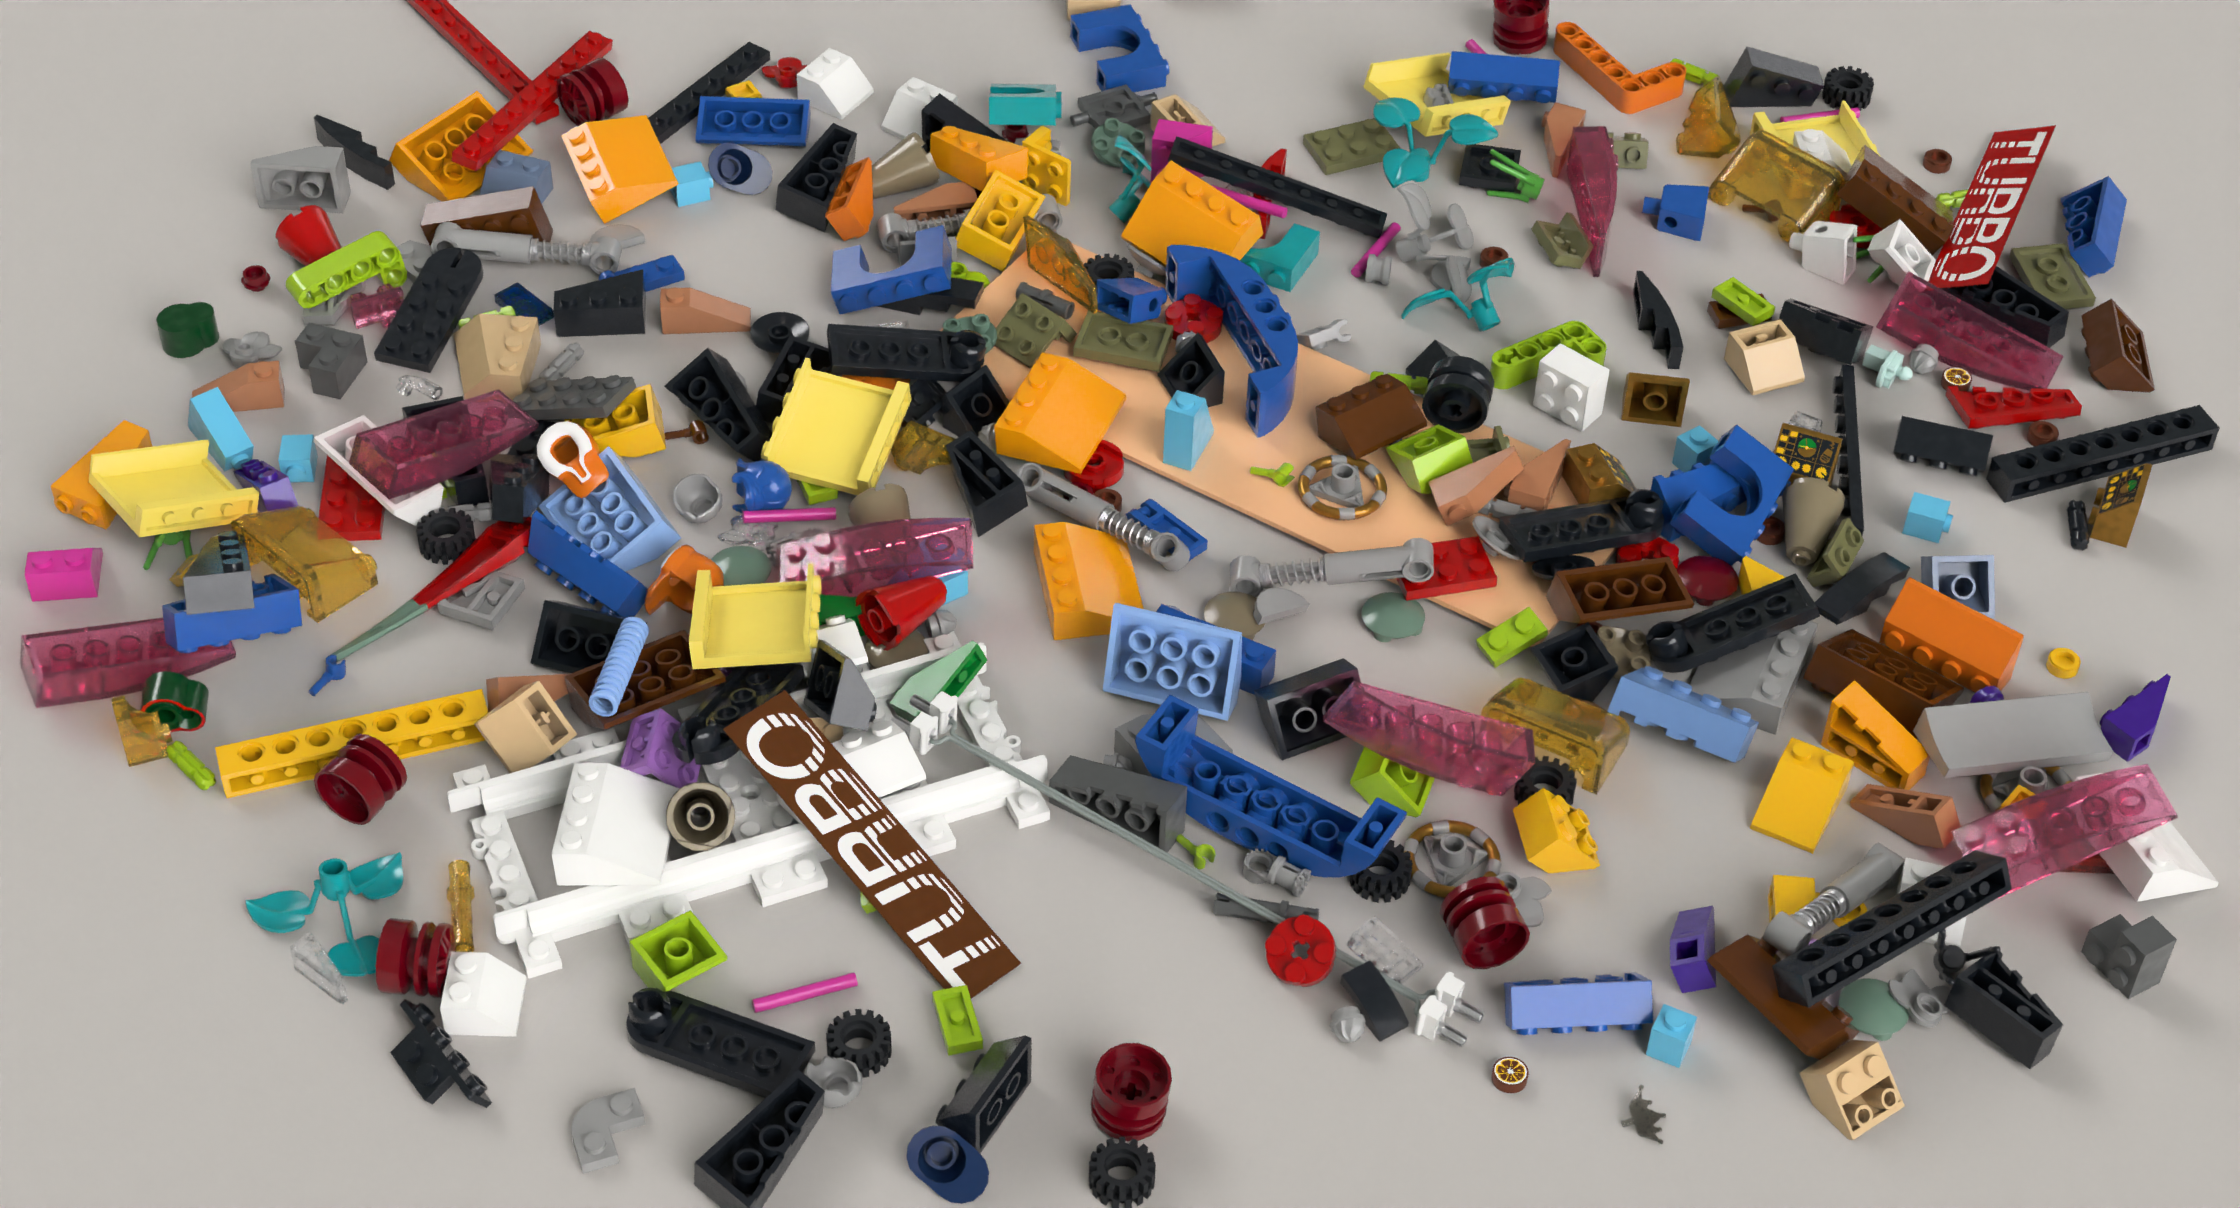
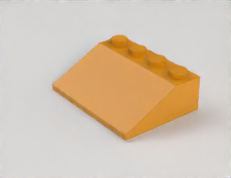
M476 91L397 142L389 161L392 162V165L407 181L440 201L466 198L482 188L486 167L492 158L477 171L452 162V152L496 114L497 111ZM518 134L501 149L524 156H529L533 153V150Z
M646 115L585 122L561 135L587 196L604 224L679 184Z
M1170 161L1150 184L1124 229L1121 238L1166 267L1167 246L1170 245L1204 247L1241 260L1263 235L1259 215L1178 164Z
M1042 352L994 426L996 453L1081 474L1126 401V394L1073 360Z
M1068 522L1034 525V555L1053 640L1110 634L1113 605L1115 603L1144 609L1128 545L1123 539H1118L1116 535L1112 536L1107 532Z

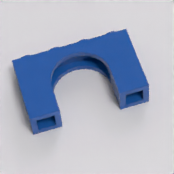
M1131 4L1071 15L1070 38L1078 52L1104 47H1120L1132 52L1125 56L1097 61L1096 83L1101 91L1126 84L1134 93L1166 86V75H1169L1168 61L1162 58L1159 46L1153 43L1150 31L1145 29L1141 16L1136 14Z
M944 225L916 231L915 252L904 265L889 272L870 273L861 245L833 251L831 294L839 314L951 289L952 247Z
M1735 425L1721 436L1709 458L1741 484L1747 499L1745 515L1737 516L1727 513L1697 490L1682 501L1669 523L1709 555L1721 559L1731 566L1737 561L1742 563V559L1745 556L1748 557L1752 552L1753 548L1750 547L1752 541H1755L1763 533L1766 527L1763 525V522L1777 509L1778 503H1776V500L1783 495L1786 485H1791L1788 479L1794 471V468L1738 425Z

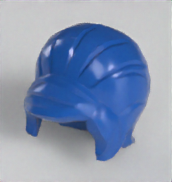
M739 458L736 461L737 473L732 476V482L737 483L736 491L738 495L744 498V504L733 505V510L742 513L743 511L783 509L790 500L792 492V482L786 470L772 461L761 460L746 463Z

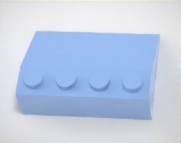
M608 446L599 454L609 472V477L604 483L595 488L585 498H578L563 484L543 501L539 508L555 526H560L578 541L583 542L600 554L604 560L608 559L626 572L659 558L678 542L681 537L630 466Z
M1115 603L1113 605L1103 691L1162 705L1166 698L1172 695L1199 708L1198 714L1228 721L1238 701L1242 666V632Z

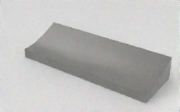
M2088 692L1924 708L1913 730L1944 778L2017 771L2030 766L2045 768L2108 761L2114 752L2100 729Z

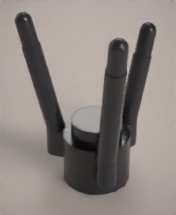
M1943 929L1938 933L1937 942L1934 943L1937 952L1934 955L1933 962L1935 968L1940 972L1939 978L1945 980L1949 985H1953L1955 980L1950 974L1960 971L1966 962L2000 952L2001 949L1999 946L1964 953L1956 945L1945 944L1946 930Z

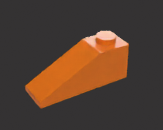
M869 157L846 167L825 214V217L843 241L864 236L869 230V225L874 215L872 161Z

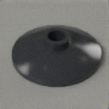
M788 312L766 314L753 323L750 331L753 343L758 348L771 353H780L790 335L807 341L810 334L807 322L802 317Z
M1576 555L1542 559L1532 565V573L1537 577L1553 581L1556 571L1594 567L1595 562L1587 557Z

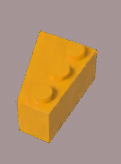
M946 126L942 130L930 134V153L937 168L980 191H983L995 170L1016 181L1027 178L1028 147L959 129L954 126Z
M1855 680L1832 700L1821 746L1834 754L1855 761L1853 766L1887 787L1910 790L1925 776L1930 756L1922 744Z

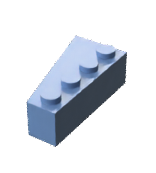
M1645 666V668H1640L1621 676L1607 712L1618 716L1620 711H1624L1634 715V723L1644 727L1647 725L1664 727L1666 736L1683 741L1691 738L1694 740V747L1736 763L1745 758L1759 722L1751 719V714L1739 708L1729 709L1721 705L1722 701L1719 698L1709 694H1703L1702 696L1691 691V685L1679 680L1672 682L1662 677L1663 673L1653 667Z

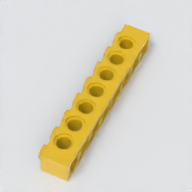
M478 689L215 747L225 795L226 798L314 779L316 773L330 759L336 757L338 751L346 746L351 737L357 734L370 735L391 748L400 760L486 741L474 724L488 714V709L483 691Z

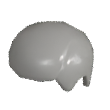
M691 474L681 479L674 488V504L680 515L691 523H706L714 518L722 508L720 489L705 474Z
M827 1055L824 1056L818 1065L814 1066L812 1063H809L806 1066L805 1075L825 1091L823 1107L837 1108L846 1105L858 1096L862 1088V1075L857 1065L852 1061L844 1058H831Z

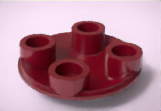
M1690 557L1684 560L1677 568V572L1688 593L1696 598V602L1699 605L1711 606L1714 604V601L1728 598L1737 590L1739 579L1736 571L1730 564L1716 557Z

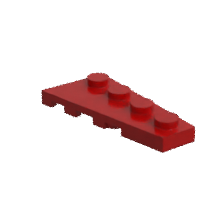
M1947 386L1945 395L1968 429L2056 418L2064 419L2080 416L2082 405L2070 389L2031 388L2030 393H2023L2015 388L2003 387L2002 392H1986L1985 387H1972V391H1959L1958 386Z

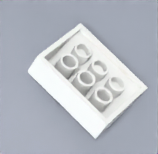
M574 763L551 854L557 885H661L671 840V833L666 823V810L670 799L680 788L610 763Z
M2106 773L2079 776L2075 779L2062 806L2136 902L2217 887L2219 882L2142 787Z

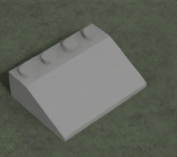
M1809 621L1804 625H1798L1783 631L1774 637L1751 644L1745 649L1734 651L1715 661L1698 666L1690 683L1692 686L1691 691L1702 696L1703 694L1715 696L1722 701L1721 705L1729 709L1739 708L1751 714V719L1759 722L1757 729L1776 735L1812 650L1818 623Z

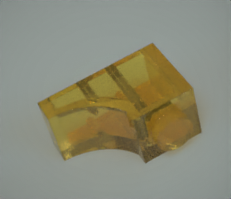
M910 420L897 435L891 452L894 457V463L903 471L909 470L920 475L928 468L938 465H950L946 445L954 441L955 438Z
M125 696L112 698L111 702L129 767L168 757L166 743L173 742L168 723H160L158 712L147 713L139 711L127 702Z

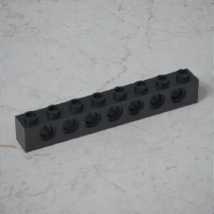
M2200 405L2183 408L2031 448L2000 454L1992 457L1986 480L2003 502L2006 503L2112 476L2145 463L2154 465L2212 450L2220 427Z
M1974 850L1774 964L1772 967L1779 997L1809 1008L2012 890L2006 858Z

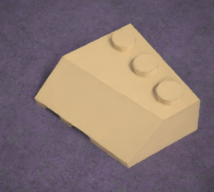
M478 314L453 334L464 399L513 402L516 396L529 387L528 384L530 383L541 347L538 317Z

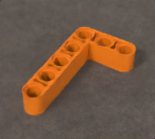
M1561 22L1556 26L1553 46L1554 53L1620 112L1625 114L1637 113L1682 95L1687 72L1684 65L1677 62H1669L1633 75L1577 24Z

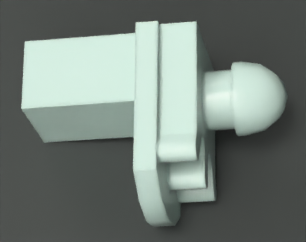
M1871 344L1865 352L1862 365L1879 372L1876 379L1877 387L1881 388L1883 386L1889 389L1896 377L1906 381L1913 376L1912 370L1909 367L1902 366L1904 355L1898 353V351L1893 350L1889 352Z

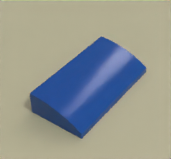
M700 96L695 141L696 143L806 146L811 118L810 100Z

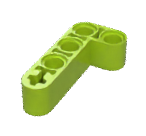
M375 231L295 271L287 278L285 284L286 289L301 307L312 308L375 275L386 288H399L407 279V271L399 249L384 232Z
M1566 322L1496 351L1492 355L1490 366L1494 387L1505 390L1536 378L1540 360L1560 343L1604 366L1607 349L1606 343L1583 322Z

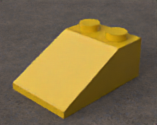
M995 170L959 229L956 237L957 247L1003 272L1046 196Z
M651 384L635 388L607 418L564 419V421H571L584 427L595 439L600 453L608 446L619 456L640 457L666 449L662 411Z
M1791 737L1776 766L1752 820L1750 829L1813 854L1848 788L1855 761Z

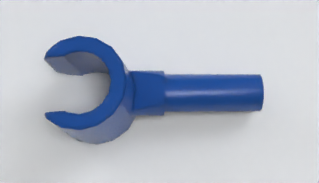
M336 655L328 656L326 658V672L308 692L315 696L331 680L343 679L346 675V660L337 664Z

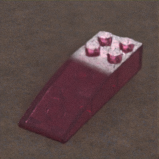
M1606 126L1573 127L1567 164V175L1580 226L1593 244V249L1588 256L1593 277L1600 276L1606 259L1617 196L1618 156L1613 154L1614 142L1613 138L1608 136Z
M1909 271L1876 328L1911 346L1913 349L1919 344H1927L1934 347L1939 353L1938 361L1951 367H1961L1970 372V374L1980 378L2029 391L2031 388L2047 389L2064 357Z
M498 389L357 433L349 464L390 500L438 484L466 472L506 450L538 429L539 423Z
M918 518L874 522L840 528L780 544V582L807 581L808 563H813L815 576L820 575L823 595L857 597L858 594L866 589L929 575L938 578L973 569L972 521L970 518Z
M163 618L21 635L20 667L35 707L42 708L100 700L143 690V684L146 679L154 673L168 671L188 677L236 658V651L230 640V643L225 646L214 647L206 645L198 647V650L192 653H180L166 643Z
M1356 681L1346 689L1323 715L1325 723L1385 758L1439 780L1457 784L1463 788L1487 792L1494 796H1503L1535 764L1532 729Z
M2148 764L2091 776L2043 791L1951 831L1962 857L1974 850L2006 858L2012 890L2002 895L2004 896L2178 818Z

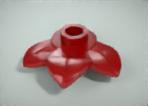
M785 57L778 60L775 66H764L762 73L765 77L775 78L778 81V85L782 88H793L797 86V74L808 65H802L801 60L798 58Z

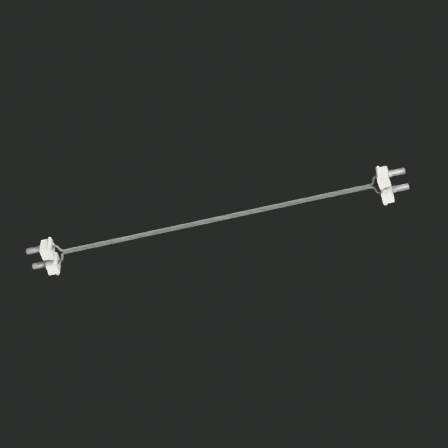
M941 691L929 702L915 694L910 699V705L922 712L912 722L898 715H894L891 718L896 725L910 736L909 741L912 747L919 750L920 755L926 754L934 745L951 741L1278 925L1286 920L955 734L957 728V696H950ZM950 729L951 736H944L937 740L938 733L945 734ZM1336 948L1335 954L1337 959L1353 968L1363 964L1360 960ZM1448 972L1444 975L1436 986V990L1431 989L1424 994H1418L1381 973L1392 990L1415 1002L1414 1014L1417 1020L1414 1033L1417 1036L1423 1035L1433 1041L1438 1034L1459 1046H1463L1467 1040V1035L1447 1025L1444 1022L1445 1016L1450 1017L1456 1011L1477 1023L1484 1017L1483 1011L1461 999L1465 982L1454 977L1453 972ZM1426 998H1427V1000H1426V1001L1424 1002V1004L1421 1006V1002H1420L1419 999H1426Z

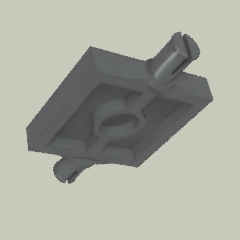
M1127 84L1078 98V108L1082 113L1071 115L1070 122L1073 127L1088 123L1096 129L1104 124L1108 118H1116L1120 122L1137 128L1150 123L1151 114L1145 106L1152 105V101L1158 100L1155 92L1138 96L1131 91Z

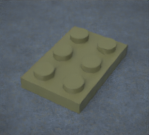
M1375 118L1303 135L1304 146L1325 175L1383 162V157L1388 151L1401 149L1387 129L1380 125Z
M2065 243L2011 248L2009 258L2024 284L2064 309L2094 306L2096 296Z
M1088 310L1073 347V356L1159 372L1173 336L1174 325L1152 321L1129 324L1107 313Z

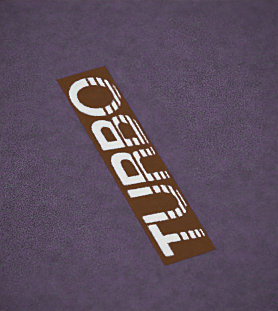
M786 690L723 729L943 989L967 985L970 998L972 999L1021 964Z

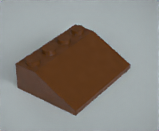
M1866 145L1861 148L1837 192L1839 197L1882 229L1900 219L1931 255L1936 253L1946 243L1954 227L1953 211Z
M1850 629L1818 644L1803 677L1812 683L1811 686L1814 689L1823 693L1830 692L1836 696L1855 680L1916 739L1918 738L1913 730L1924 708L1953 705L1964 691V687L1854 629Z
M685 630L643 646L618 710L612 716L603 717L597 715L591 710L588 703L605 661L564 676L571 708L584 724L603 730L726 681L725 675L718 668L692 669L689 635Z

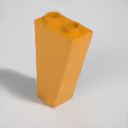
M123 420L51 485L54 504L57 509L65 514L78 517L88 524H94L106 530L111 525L117 512L89 483L91 454L152 447L149 431Z

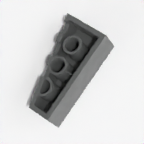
M1072 755L1068 757L1049 780L1051 788L1167 853L1176 843L1177 836L1185 831L1187 786ZM1049 797V803L1061 809H1064L1080 818H1083L1097 826L1104 828L1103 826L1095 823L1087 817L1079 814L1071 808Z

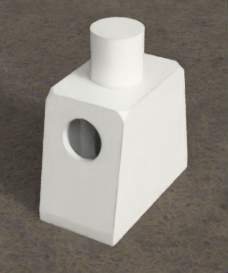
M1816 221L1813 222L1804 234L1794 232L1790 238L1789 247L1790 249L1802 251V266L1805 270L1844 285L1856 271L1857 242H1853V238L1857 237V225Z

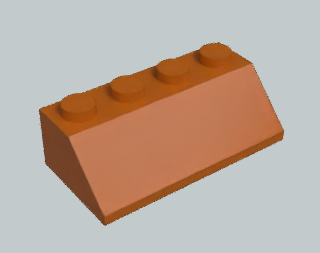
M1909 577L1885 619L1879 643L1976 693L1987 686H1996L2002 691L2011 680L2024 635Z

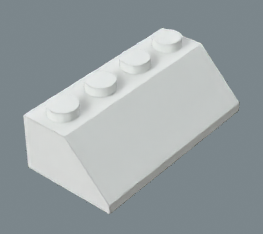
M365 415L314 437L313 442L394 516L416 526L418 522H421V518L424 515L429 518L430 511L434 510L435 513H439L444 487Z
M892 720L876 722L867 731L848 733L840 740L832 743L878 798L926 779V774L905 731ZM775 791L778 803L804 828H806V826L800 821V819L794 814V812L789 808V806Z

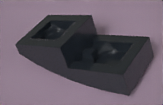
M1371 960L1341 976V985L1361 1008L1360 1014L1364 1015L1366 1026L1379 1042L1408 1027L1409 1021L1401 1005Z

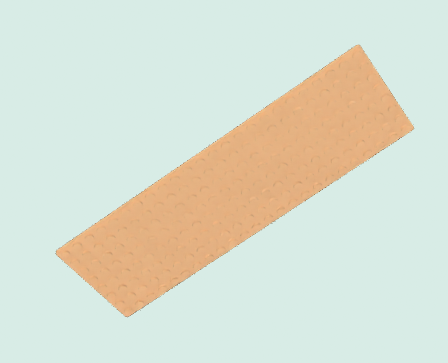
M1050 233L1043 234L984 289L975 309L964 307L954 317L959 319L977 314H985L996 328L1016 302V291L1022 282L1040 290L1048 289L1053 291L1055 296L1074 302V312L1068 320H1065L1077 335L1071 343L1062 337L1059 340L1054 339L1044 353L1069 358L1126 394V401L1102 440L1109 441L1119 447L1124 458L1328 553L1403 546L1406 541L1413 538H1423L1430 543L1474 537L1478 536L1472 523L1476 516H1485L1498 523L1500 521L1499 518L1492 517L1493 513L1485 515L1477 512L1470 517L1446 526L1433 493L1421 494L1408 487L1387 453L1386 447L1388 445L1361 457V459L1373 464L1386 480L1387 495L1379 509L1355 520L1332 519L1311 510L1302 501L1298 491L1300 474L1307 465L1319 458L1331 455H1346L1319 438L1316 406L1327 402L1332 397L1340 396L1356 386L1370 382L1371 375L1298 343L1295 392L1291 409L1274 430L1265 436L1257 438L1245 419L1248 374L1254 372L1223 323L1220 335L1215 340L1207 343L1225 371L1223 404L1208 407L1214 434L1192 471L1163 463L1165 408L1172 397L1159 378V372L1073 356V347L1088 310L1102 312L1094 308L1093 297L1088 299L1086 293L1082 291L1083 265L1087 263L1089 258L1095 260V255L1098 254ZM1134 271V278H1139L1165 289V284ZM1168 295L1165 304L1161 305L1160 316L1146 321L1165 324V310L1172 304ZM1171 339L1160 371L1177 354L1175 350L1176 340ZM995 345L984 356L983 366H988L1010 402L1031 368ZM1411 393L1427 420V426L1403 437L1402 440L1434 426L1426 418L1422 409L1423 398ZM1482 424L1471 432L1458 434L1465 436L1466 440L1490 439L1493 437L1494 429ZM1503 434L1504 437L1507 436L1509 438L1510 447L1515 446L1523 466L1544 453L1542 450ZM1283 463H1289L1294 467V470L1288 475L1295 478L1288 485L1280 487L1274 482L1273 478L1250 474L1251 467L1277 470ZM1333 467L1318 471L1310 481L1309 486L1331 476ZM1359 470L1363 502L1366 504L1376 492V486L1364 472ZM1563 476L1560 478L1547 509L1578 505ZM1502 489L1494 496L1493 501L1500 499L1508 502V498L1504 497L1505 489ZM1315 496L1325 505L1335 508H1348ZM1617 548L1572 555L1587 557L1595 562V566L1605 565ZM1486 552L1497 575L1496 587L1426 598L1491 629H1494L1527 607H1530L1548 629V635L1560 621L1557 619L1546 597L1552 581L1537 577L1532 573V565L1535 562H1523L1522 559L1515 560L1501 554L1495 557ZM1396 578L1386 579L1399 586ZM1544 637V638L1541 639L1540 641L1536 642L1535 644L1531 645L1530 647H1533V646H1536V645L1542 643V642L1545 640L1546 637Z

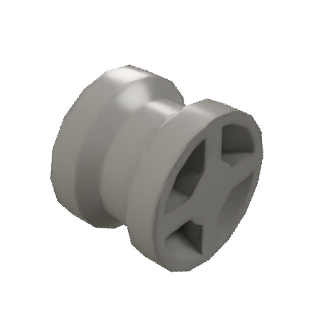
M1369 254L1365 282L1371 283L1375 280L1380 281L1383 285H1388L1392 257L1377 258L1375 254Z

